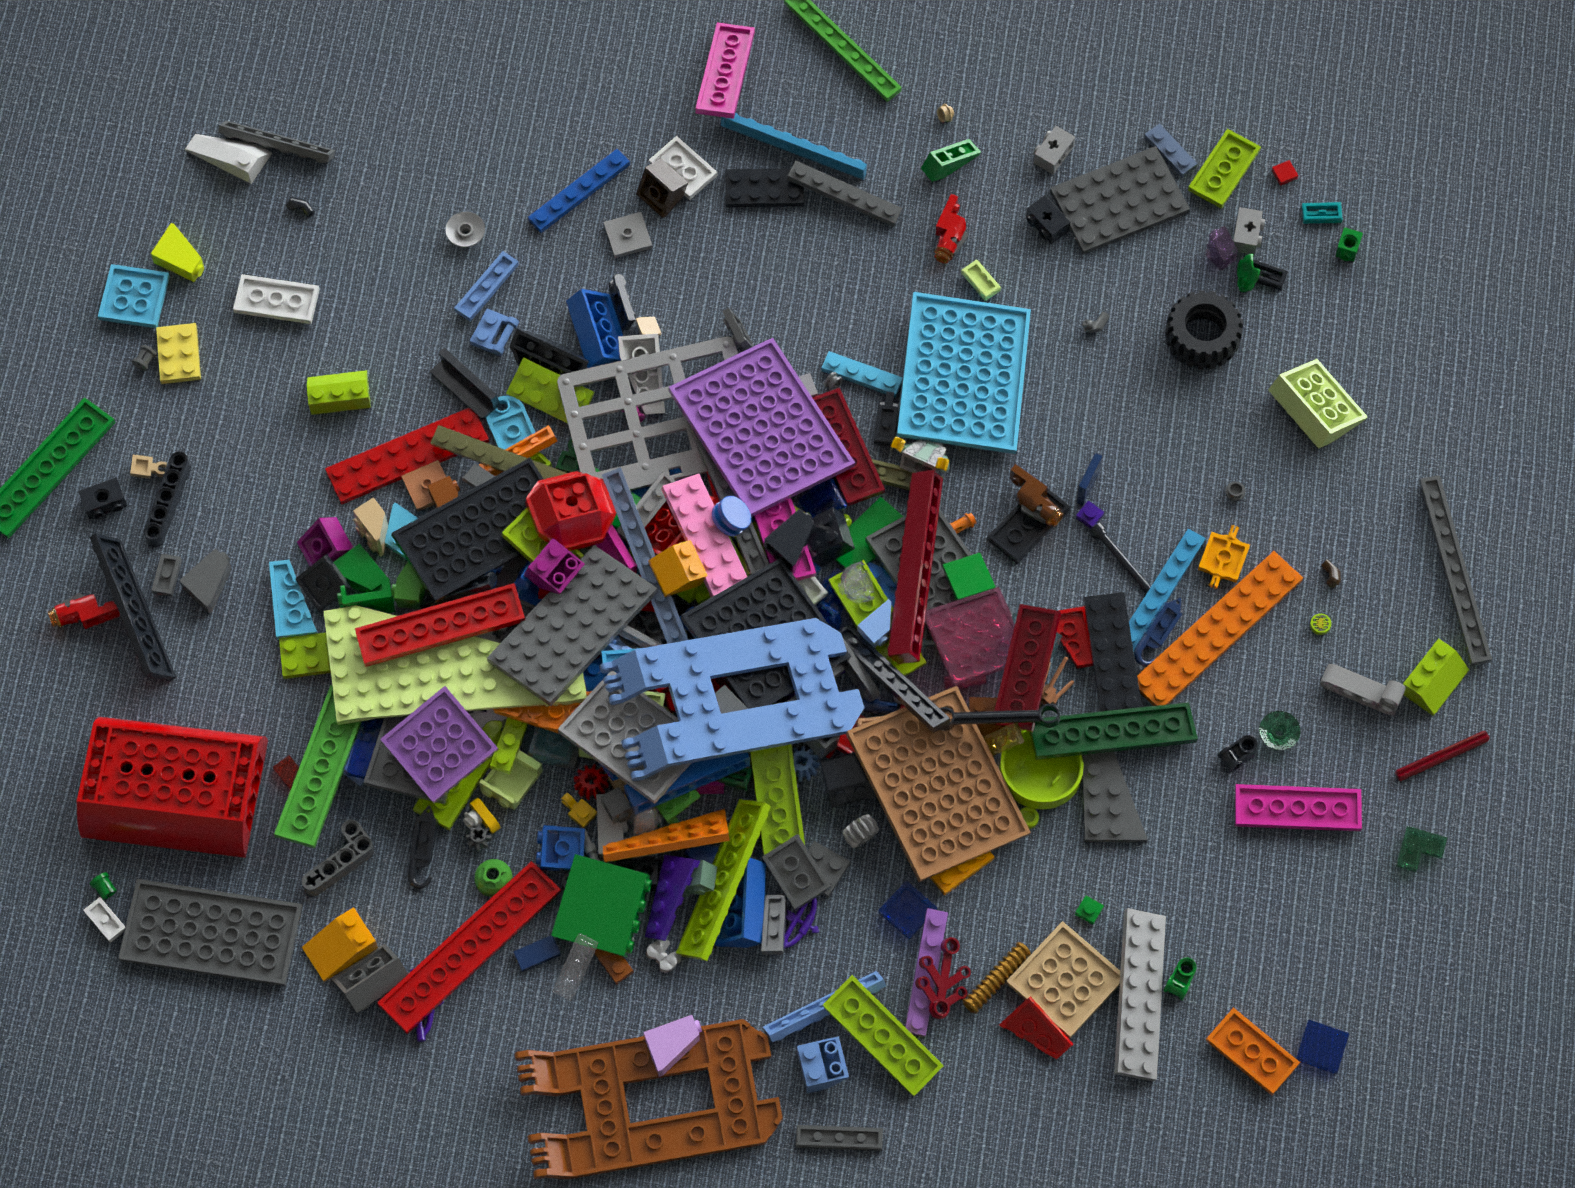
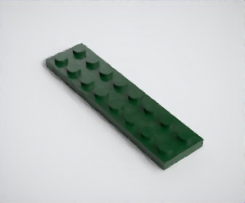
M1189 702L1060 716V721L1055 727L1046 728L1040 722H1035L1034 730L1030 732L1036 760L1196 743L1198 740ZM1055 716V717H1045V718H1043V719L1046 720V721H1052V720H1054L1057 716Z

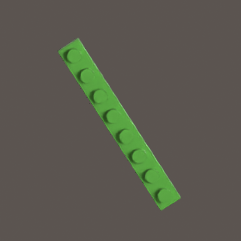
M784 0V4L886 102H889L902 91V87L811 0Z

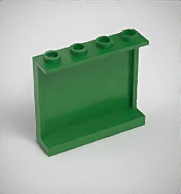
M575 854L551 936L627 958L628 953L631 954L634 948L633 935L638 932L640 927V921H638L640 912L643 913L646 906L645 894L646 892L649 893L652 880H650V876L642 872Z

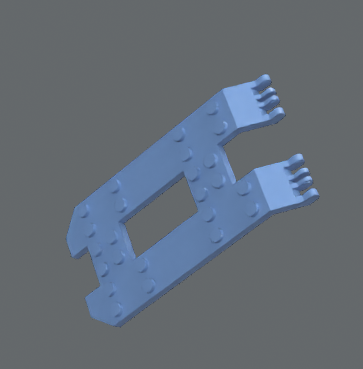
M812 618L635 649L611 662L600 664L599 667L602 673L614 670L617 672L616 675H608L603 678L604 684H608L605 686L606 691L613 692L622 689L621 694L609 696L611 705L624 703L647 690L669 687L679 721L657 725L633 738L621 741L624 749L636 746L639 748L638 751H630L625 754L626 760H630L627 762L628 767L644 766V770L633 771L630 774L632 781L644 780L671 766L846 734L854 726L864 709L859 689L839 692L829 658L842 656L847 652L842 634L819 619ZM787 665L797 700L721 714L711 679Z

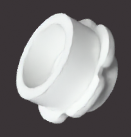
M474 810L464 813L466 818L463 821L469 829L470 827L476 828L482 823L481 817Z

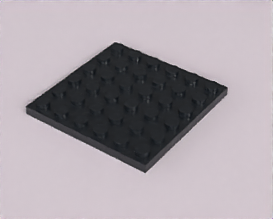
M782 558L692 608L680 617L695 639L817 618L829 625ZM848 651L845 655L829 658L832 670L851 658ZM787 665L722 677L734 695L748 709L773 705L795 692Z

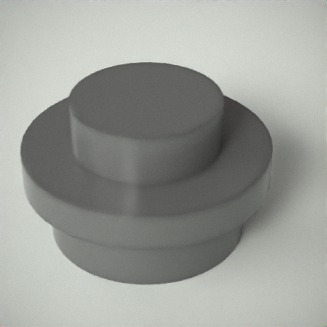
M1237 481L1229 483L1225 490L1227 498L1232 501L1242 500L1246 493L1244 485Z

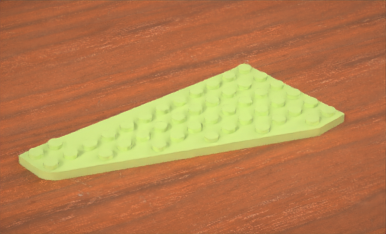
M357 605L324 611L338 725L377 718L409 716L444 686L448 688L466 711L537 705L549 706L487 662V657L500 644L498 642L474 636L365 667L355 628L396 616ZM583 673L555 701L553 706L581 703L586 699L587 694Z

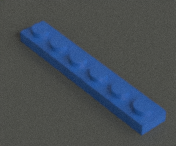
M618 149L614 150L528 216V221L540 233L544 232L630 165V161Z

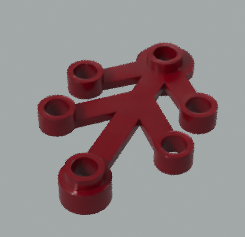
M954 937L946 938L941 943L943 959L940 974L933 964L932 957L927 955L919 959V966L927 970L938 988L936 995L930 987V980L926 976L918 977L915 981L916 987L923 990L930 1001L929 1012L935 1019L945 1018L949 1013L950 1006L958 1000L966 998L968 994L967 989L960 986L956 987L953 990V994L945 999L946 991L971 975V970L968 966H961L954 975L949 977L952 954L957 953L960 949L959 941ZM947 943L950 945V950L947 949ZM924 959L928 961L927 966L924 964ZM962 969L966 972L965 976L962 975ZM921 979L925 982L924 987L920 983ZM959 989L962 991V996L958 994ZM937 1005L940 1007V1012L936 1009Z

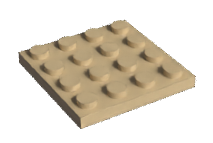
M1062 921L1010 976L1006 984L1024 1000L1031 996L1062 1032L1071 1039L1120 986V970Z

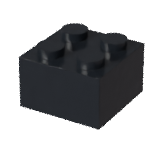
M831 507L813 517V532L807 546L814 563L823 567L855 549L845 516L841 512Z

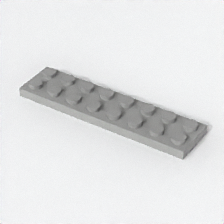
M1127 908L1124 910L1114 1074L1153 1082L1157 1080L1166 916Z

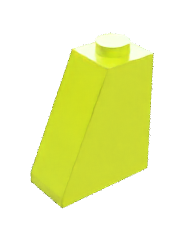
M171 223L151 252L153 262L195 282L197 277H200L204 271L202 258L175 224Z

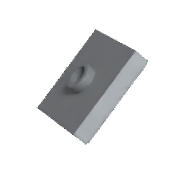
M641 212L604 222L614 258L652 248Z

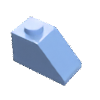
M888 599L858 624L857 631L874 648L878 645L881 647L889 640L891 601Z

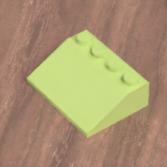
M1318 359L1280 374L1269 388V392L1318 448L1334 442L1367 419L1366 414Z

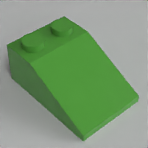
M407 562L398 575L396 584L392 585L391 594L394 596L393 599L398 607L421 610L420 605L425 595V587Z

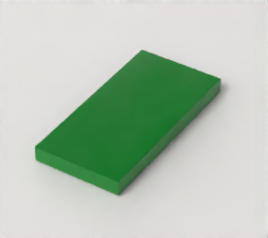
M880 497L848 527L855 549L834 561L844 570L863 560L868 565L876 556L865 542V538L904 516Z

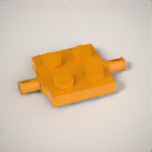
M1231 525L1228 535L1211 532L1198 570L1213 576L1209 584L1211 588L1214 584L1213 589L1218 588L1220 579L1237 583L1250 545L1236 538L1239 530L1238 526L1234 530L1235 525Z

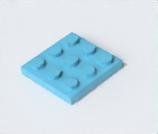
M111 264L98 319L156 328L170 278L169 272Z

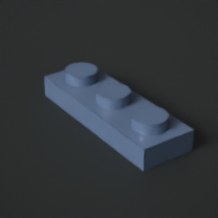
M1160 123L1145 133L1144 138L1152 147H1157L1161 156L1182 178L1197 168L1198 163Z

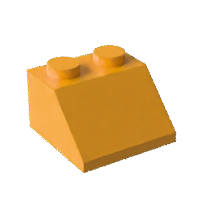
M691 540L673 545L648 561L665 597L701 586L708 576Z

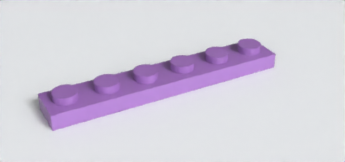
M927 908L905 1023V1028L913 1035L921 1037L926 1036L930 1015V1001L924 991L916 987L915 981L918 977L926 976L930 980V987L933 991L935 983L927 970L919 966V959L927 955L932 957L933 964L938 971L941 943L944 938L948 912ZM924 959V964L926 966L928 965L927 959ZM921 979L920 983L924 987L925 982Z

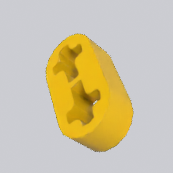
M479 798L469 803L471 809L478 813L483 825L489 828L491 834L501 829L495 817Z

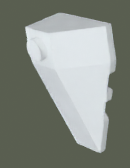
M658 333L618 337L621 361L640 357V355L660 352ZM661 367L628 375L636 394L663 388ZM664 401L641 406L645 415L665 413Z

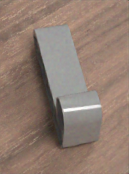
M1335 664L1327 665L1320 681V685L1325 689L1388 715L1396 713L1405 691V686L1397 681L1390 680L1387 685H1383Z

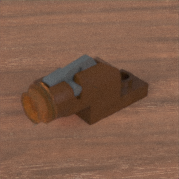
M1015 464L1010 470V479L1016 486H1021L1016 496V501L1021 505V512L1049 526H1057L1064 513L1046 497L1048 487Z

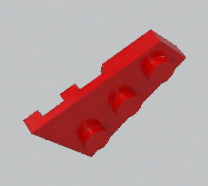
M1084 606L1058 610L1061 612L1056 636L1077 669L1093 666Z
M1031 996L999 1024L1002 1028L1010 1030L1019 1038L1027 1040L1036 1048L1055 1059H1058L1073 1045L1071 1040Z

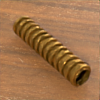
M1017 942L1015 944L1016 947H1012L1011 952H1007V957L1004 956L1002 958L1003 961H999L998 966H994V970L989 972L990 975H986L985 980H981V984H977L976 989L971 991L972 994H968L967 999H963L964 1006L970 1012L977 1014L978 1008L981 1009L983 1007L982 1004H986L987 999H991V995L996 993L995 990H999L1000 985H1004L1005 980L1009 979L1013 971H1016L1018 966L1022 965V961L1025 962L1026 957L1031 955L1027 946Z

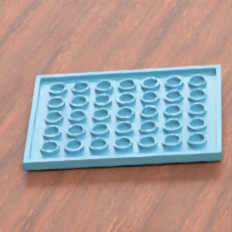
M913 292L897 437L923 439L937 443L1016 454L1031 309Z

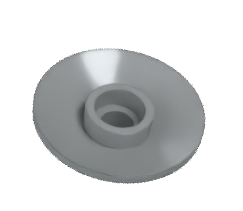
M472 212L457 213L446 224L447 238L458 247L466 248L476 245L482 240L485 233L483 220Z

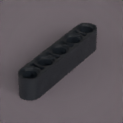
M182 451L174 452L171 455L144 527L145 538L152 547H159L164 543L191 466L188 457ZM178 462H184V464L180 466L176 465ZM174 479L178 480L176 483H170ZM166 497H171L169 501H163ZM159 515H165L162 519H156ZM153 533H159L156 537H150Z

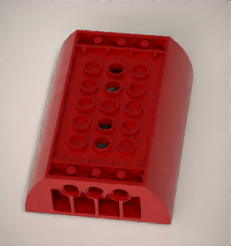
M98 717L93 722L77 797V823L81 838L246 858L268 739L265 736ZM125 764L133 766L132 770L128 773L121 771ZM150 766L153 768V772L150 775L142 774L145 767ZM191 771L195 773L194 778L191 780L183 778L186 772ZM208 774L215 775V780L211 783L204 781L205 776Z

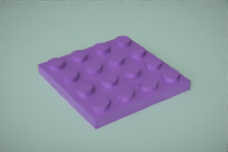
M446 686L441 688L380 739L433 803L437 802L499 750Z

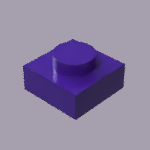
M1087 501L1076 514V519L1091 529L1104 516V511L1090 501Z

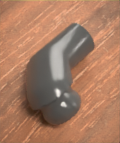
M1101 312L1096 321L1084 320L1082 323L1083 330L1087 333L1102 331L1110 318L1109 314Z

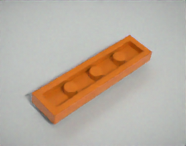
M548 425L505 450L529 458L539 451L550 447L557 442V439ZM479 464L481 468L494 476L502 473V471Z

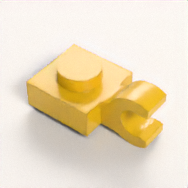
M566 793L561 798V802L571 810L568 816L580 827L585 828L596 817L597 811L583 799L577 803L569 793Z

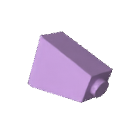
M692 1015L644 1032V1039L659 1077L663 1076L700 1040L699 1033L702 1032L699 1021H694Z

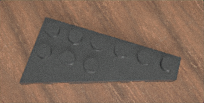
M1105 752L1082 755L1084 764V842H1147V836L1115 753Z

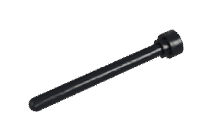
M1102 522L1097 523L1089 531L1090 535L1094 539L1097 538L1098 541L1101 540L1141 588L1148 593L1151 585L1107 536V528Z

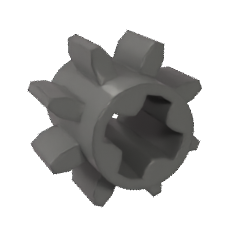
M481 824L476 828L470 827L471 834L466 835V840L470 841L468 844L469 848L474 846L478 852L484 847L488 849L487 843L492 841V836L488 835L490 832L489 828L484 830L481 828Z

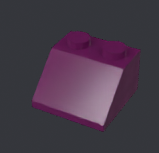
M337 517L318 518L297 541L309 566H312L326 554L334 562L353 548Z

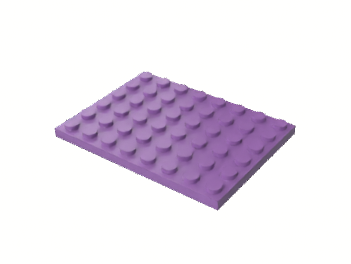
M773 338L670 386L668 389L736 497L747 505L751 517L853 468L855 465L852 457Z

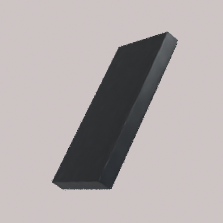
M1047 489L1046 497L1058 507V511L1050 523H1042L1022 513L1021 505L1018 504L987 536V540L1016 564L1040 542L1071 508L1050 489Z

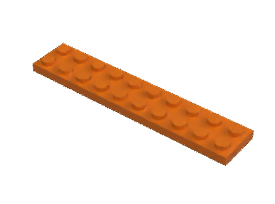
M1273 551L1137 675L1140 694L1153 706L1168 705L1303 581V577Z

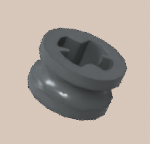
M832 372L826 378L823 385L829 387L830 391L837 389L842 383L843 378L837 377V373Z

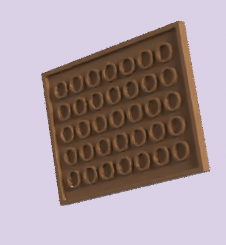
M957 686L928 697L939 708L948 707L953 712H970ZM904 707L846 732L847 738L919 882L1026 837L1031 833L976 724L954 725L951 730H939L933 733ZM946 714V715L950 718V722H951L952 716L949 715V714Z

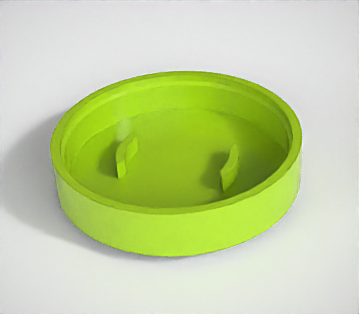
M1020 731L1006 743L1001 754L999 770L1015 801L1034 809H1051L1063 805L1075 795L1080 786L1084 764L1082 755L1036 760L1030 732Z

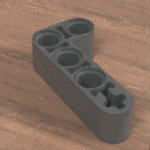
M347 820L342 824L341 831L347 845L303 876L302 885L307 895L317 896L373 856V843L357 821ZM350 829L357 830L353 835L347 834ZM363 844L369 845L365 851L359 850V847ZM344 857L352 858L348 863L342 862ZM328 869L335 870L331 875L324 874Z

